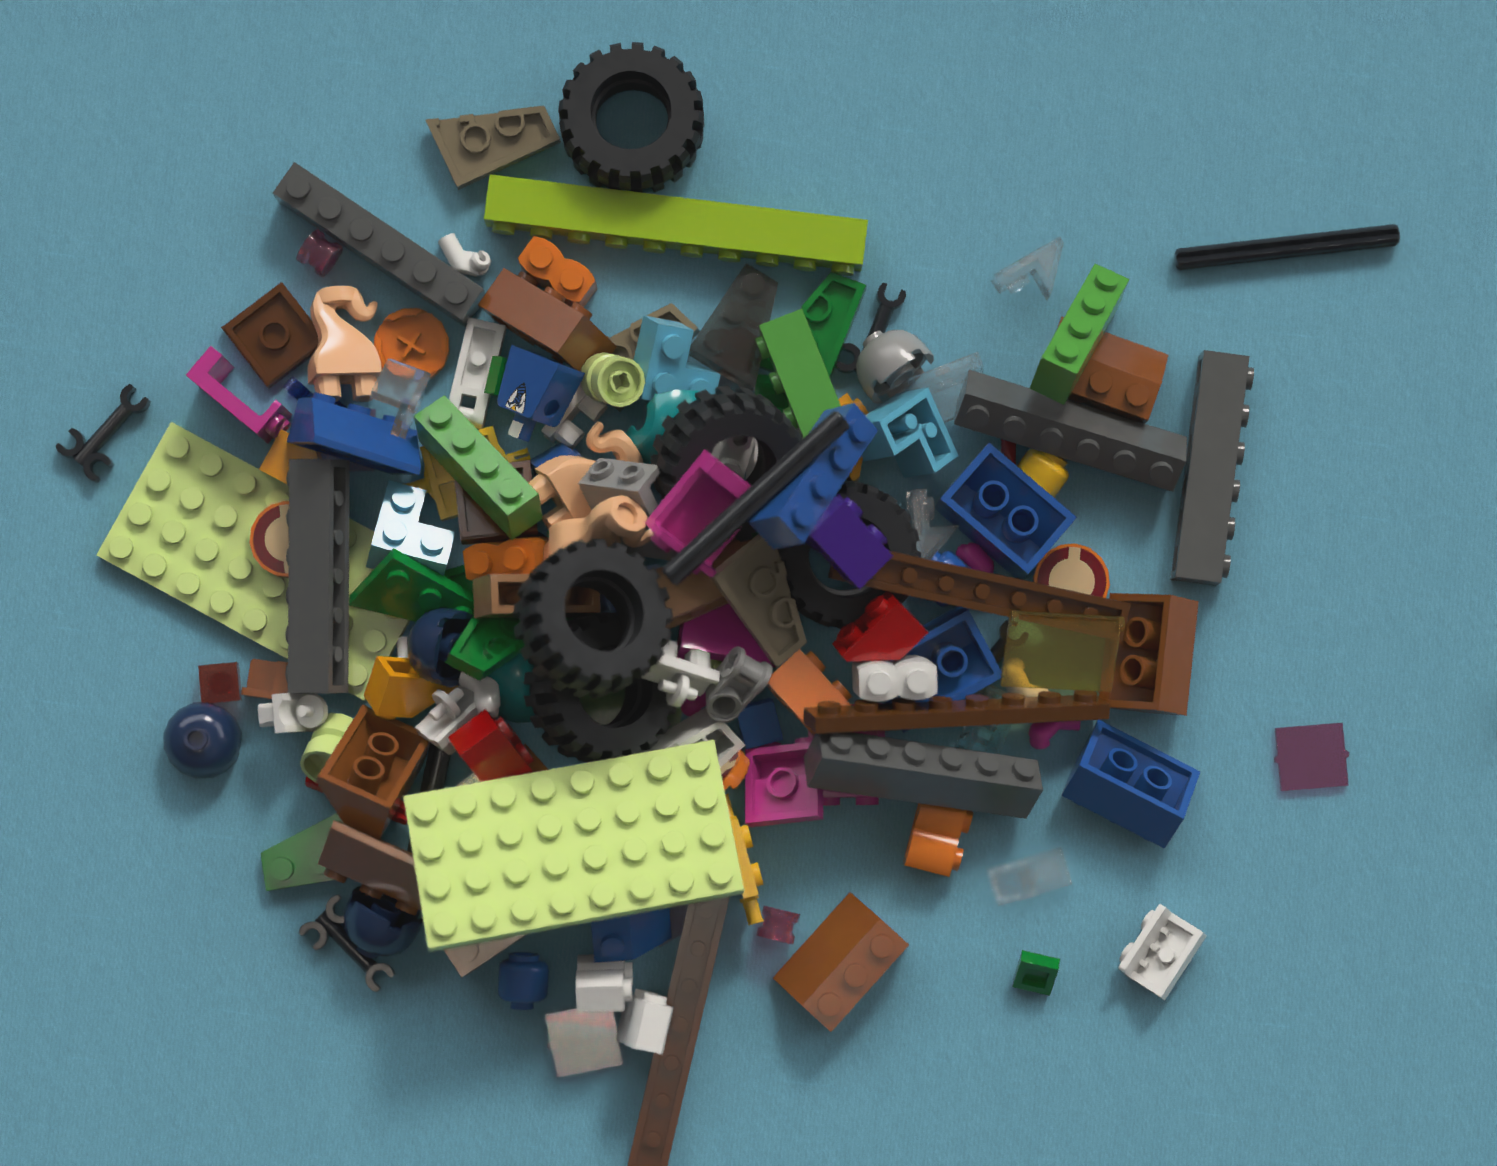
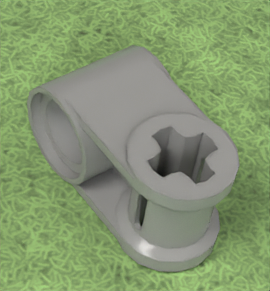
M739 646L734 647L716 669L720 671L719 682L716 685L710 684L705 690L708 715L718 722H729L736 719L750 701L766 687L772 675V665L765 661L760 663L747 656L745 649Z

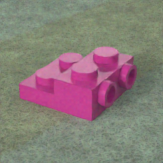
M802 737L796 739L793 744L782 745L781 743L773 742L759 746V748L745 749V755L750 761L748 772L745 776V824L749 827L823 820V789L807 787L804 755L813 738Z

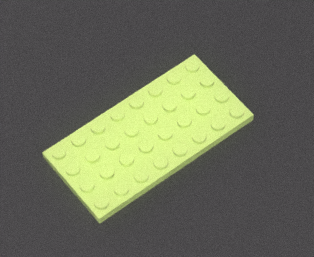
M171 422L96 555L288 659V643L286 641L288 604L286 601V590L289 586V578L278 577L261 567L253 557L250 546V533L258 514L272 504L289 501V488L287 484ZM350 518L349 599L351 593L374 570L366 567L374 531ZM349 605V693L366 701L364 693L376 656L391 657L397 646L398 637H402L410 620Z
M715 740L403 796L429 952L744 894Z

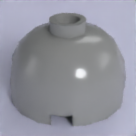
M879 330L869 335L862 344L865 348L858 356L856 364L857 377L861 387L871 401L877 404L882 403L878 396L887 393L891 398L897 393L904 392L918 381L925 373L921 366L926 360L931 365L934 361V355L916 335L904 330H890L885 333Z

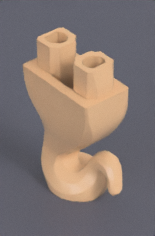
M339 285L322 288L317 291L313 299L310 313L318 334V346L308 364V385H314L316 393L336 398V401H339L342 397L340 384H351L353 401L370 402L376 397L377 378L382 374L378 351L363 333L343 320L335 311L337 309H345L352 318L360 322L369 321L374 317L378 303L372 301L366 306L361 293L355 287Z
M597 421L589 430L586 437V445L591 451L595 453L612 451L616 460L643 463L639 450L623 430H611L600 435L604 428L600 421ZM572 455L558 456L535 468L538 475L529 484L538 492L540 505L551 498L556 504L555 508L542 516V520L548 530L560 521L584 518L590 514L591 508L578 483L588 472L591 465L596 462L595 460Z
M627 496L612 497L597 504L587 517L563 520L549 528V541L543 546V561L560 548L564 549L576 541L583 540L587 544L592 539H604L607 542L606 547H609L614 542L621 544L622 537V541L627 546L636 548L650 542V538L654 533L650 529L645 531L646 524L644 522L647 520V515L640 504Z

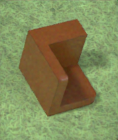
M252 659L247 687H242L241 695L272 700V694L288 693V682L285 676L288 662Z

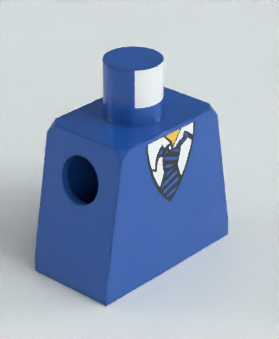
M511 345L497 399L498 406L515 412L508 435L529 442L536 422L552 427L558 426L585 373L537 353Z

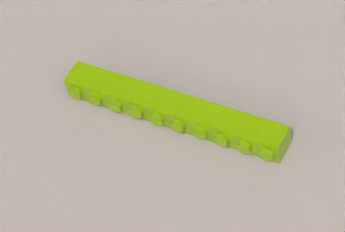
M491 174L489 175L484 213L486 226L492 227V232L501 235H514L515 230L530 232L529 236L532 238L536 236L546 240H551L552 235L568 236L567 241L576 244H590V239L605 241V246L617 249H626L628 244L643 245V250L651 253H665L666 248L681 250L680 254L682 256L702 258L703 253L717 254L719 260L726 262H740L741 257L756 259V264L767 267H777L779 262L794 264L793 268L801 271H816V266L831 268V272L841 276H853L854 271H862L868 220Z

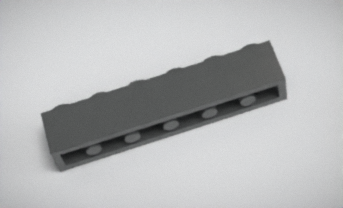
M294 162L273 191V195L280 204L465 328L468 317L473 318L480 308L478 304L486 294L482 287Z
M1204 350L1198 357L1170 580L1217 586L1222 582V577L1227 578L1229 575L1231 556L1225 555L1227 540L1233 539L1235 531V518L1230 517L1231 502L1237 503L1240 491V480L1234 478L1236 465H1242L1245 451V443L1239 442L1241 427L1246 428L1249 418L1250 407L1244 404L1245 390H1251L1254 379V368L1248 367L1250 356Z
M968 370L957 399L954 425L1172 492L1186 463V436L1067 400L1065 405L1027 387L976 371Z
M289 459V471L287 473L289 509L286 515L289 527V548L286 553V561L289 566V586L286 590V601L288 604V626L286 628L288 664L285 671L288 693H348L350 460Z
M854 732L816 733L804 755L806 781L809 788L1024 819L1028 817L1043 791L1038 760Z

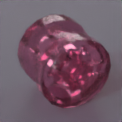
M316 229L302 244L296 260L303 265L309 264L314 267V272L322 278L330 272L343 251V246L337 242L330 243L325 239L324 233Z
M763 905L762 914L764 921L763 925L758 928L756 936L794 944L795 936L792 931L794 924L799 922L800 914Z

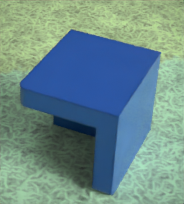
M772 698L749 703L737 717L746 750L783 740Z

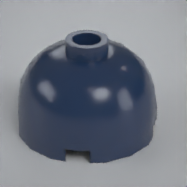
M439 608L425 613L416 621L407 637V652L410 665L420 677L432 683L450 688L460 685L459 677L462 672L445 662L450 651L470 622V619H472V614L452 608Z
M210 702L192 703L179 709L169 719L163 734L164 750L170 763L181 773L193 778H214L227 772L237 761L241 747L242 731L236 718L225 708Z
M361 886L356 887L351 892L346 904L344 925L345 932L353 944L357 946L358 952L374 959L379 956L387 957L402 953L413 943L423 925L424 919H418L420 910L414 916L396 908V899L383 894L379 900L359 891Z

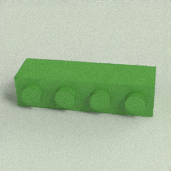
M1096 263L1094 264L1042 355L1029 389L1065 405L1114 317L1130 279Z
M802 309L760 324V336L754 339L762 360L769 358L774 372L768 375L776 395L784 394L788 407L783 409V413L798 430L803 439L809 434L824 410L840 407L841 405Z
M445 395L414 415L419 442L511 540L543 519L538 492Z

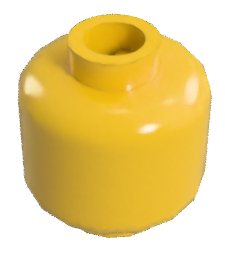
M1032 448L1025 453L1017 465L1054 498L1069 478V473L1065 468L1068 462L1065 459Z

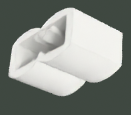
M905 655L901 660L855 661L852 663L853 691L860 698L872 702L887 701L898 695L911 700L930 698L937 694V666L929 659L917 655Z
M594 954L578 955L576 971L577 1013L625 1011V1002H632L633 963L625 961L594 963Z
M635 989V993L632 995V1002H625V1011L621 1013L615 1040L631 1048L663 1054L674 1007L666 1005L667 997L660 996L658 993Z

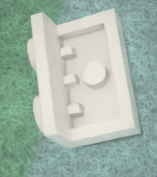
M1159 904L1155 911L1151 910L1143 919L1141 924L1142 931L1135 942L1129 943L1124 948L1120 956L1121 963L1118 969L1127 977L1165 1001L1207 935L1173 914L1165 906Z

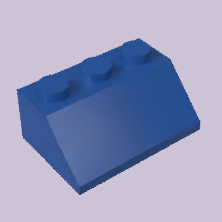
M314 392L313 397L298 399L287 443L342 460H350L352 463L391 475L420 474L421 462L417 430L404 427L406 420L390 415H383V419L370 416L371 409L356 404H349L347 409L335 405L336 398L322 393Z
M991 443L984 447L934 506L935 510L970 540L980 545L991 558L1012 576L1022 580L1032 571L1077 518Z
M956 606L924 624L923 627L929 633L906 654L925 657L937 666V694L934 696L949 697L952 701L964 700L967 695H972L1004 677L971 613L967 608ZM929 698L915 700V702H929ZM892 699L883 702L885 704H891ZM901 729V731H902L903 733H905V732H907L908 730H910V729Z
M1097 720L1070 772L1061 796L1165 849L1185 818L1200 771L1101 720Z
M670 908L591 922L594 963L634 960L671 939Z

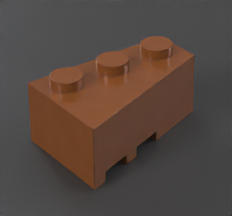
M503 268L478 304L496 322L506 325L508 330L533 346L535 344L552 354V359L561 364L565 362L578 371H581L586 360L594 354L602 352L612 354L617 347L590 321L592 317L591 312L576 302L568 306L564 303L566 299L549 286L544 291L539 289V283L523 271L516 275Z

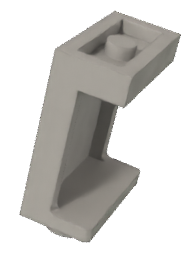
M599 458L591 465L588 472L578 483L591 510L602 501L616 496H627L634 499L645 511L647 519L658 507L650 489L651 484L660 474L657 465ZM621 537V544L627 547L626 553L629 555L637 552L643 557L670 561L678 554L674 549L666 553L652 540L640 547H629L622 541Z

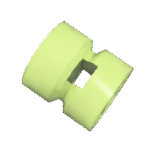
M606 352L597 353L588 358L581 369V372L585 373L581 381V387L585 394L595 401L624 407L637 401L643 392L645 385L644 372L639 364L630 358Z
M328 713L326 721L314 729L311 740L308 742L300 761L301 769L308 778L316 782L319 773L353 718L342 713Z

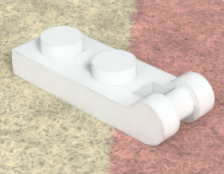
M468 317L449 400L477 429H482L485 425L491 395L484 393L492 356H500L507 328L506 325ZM463 396L477 398L474 409L461 406Z

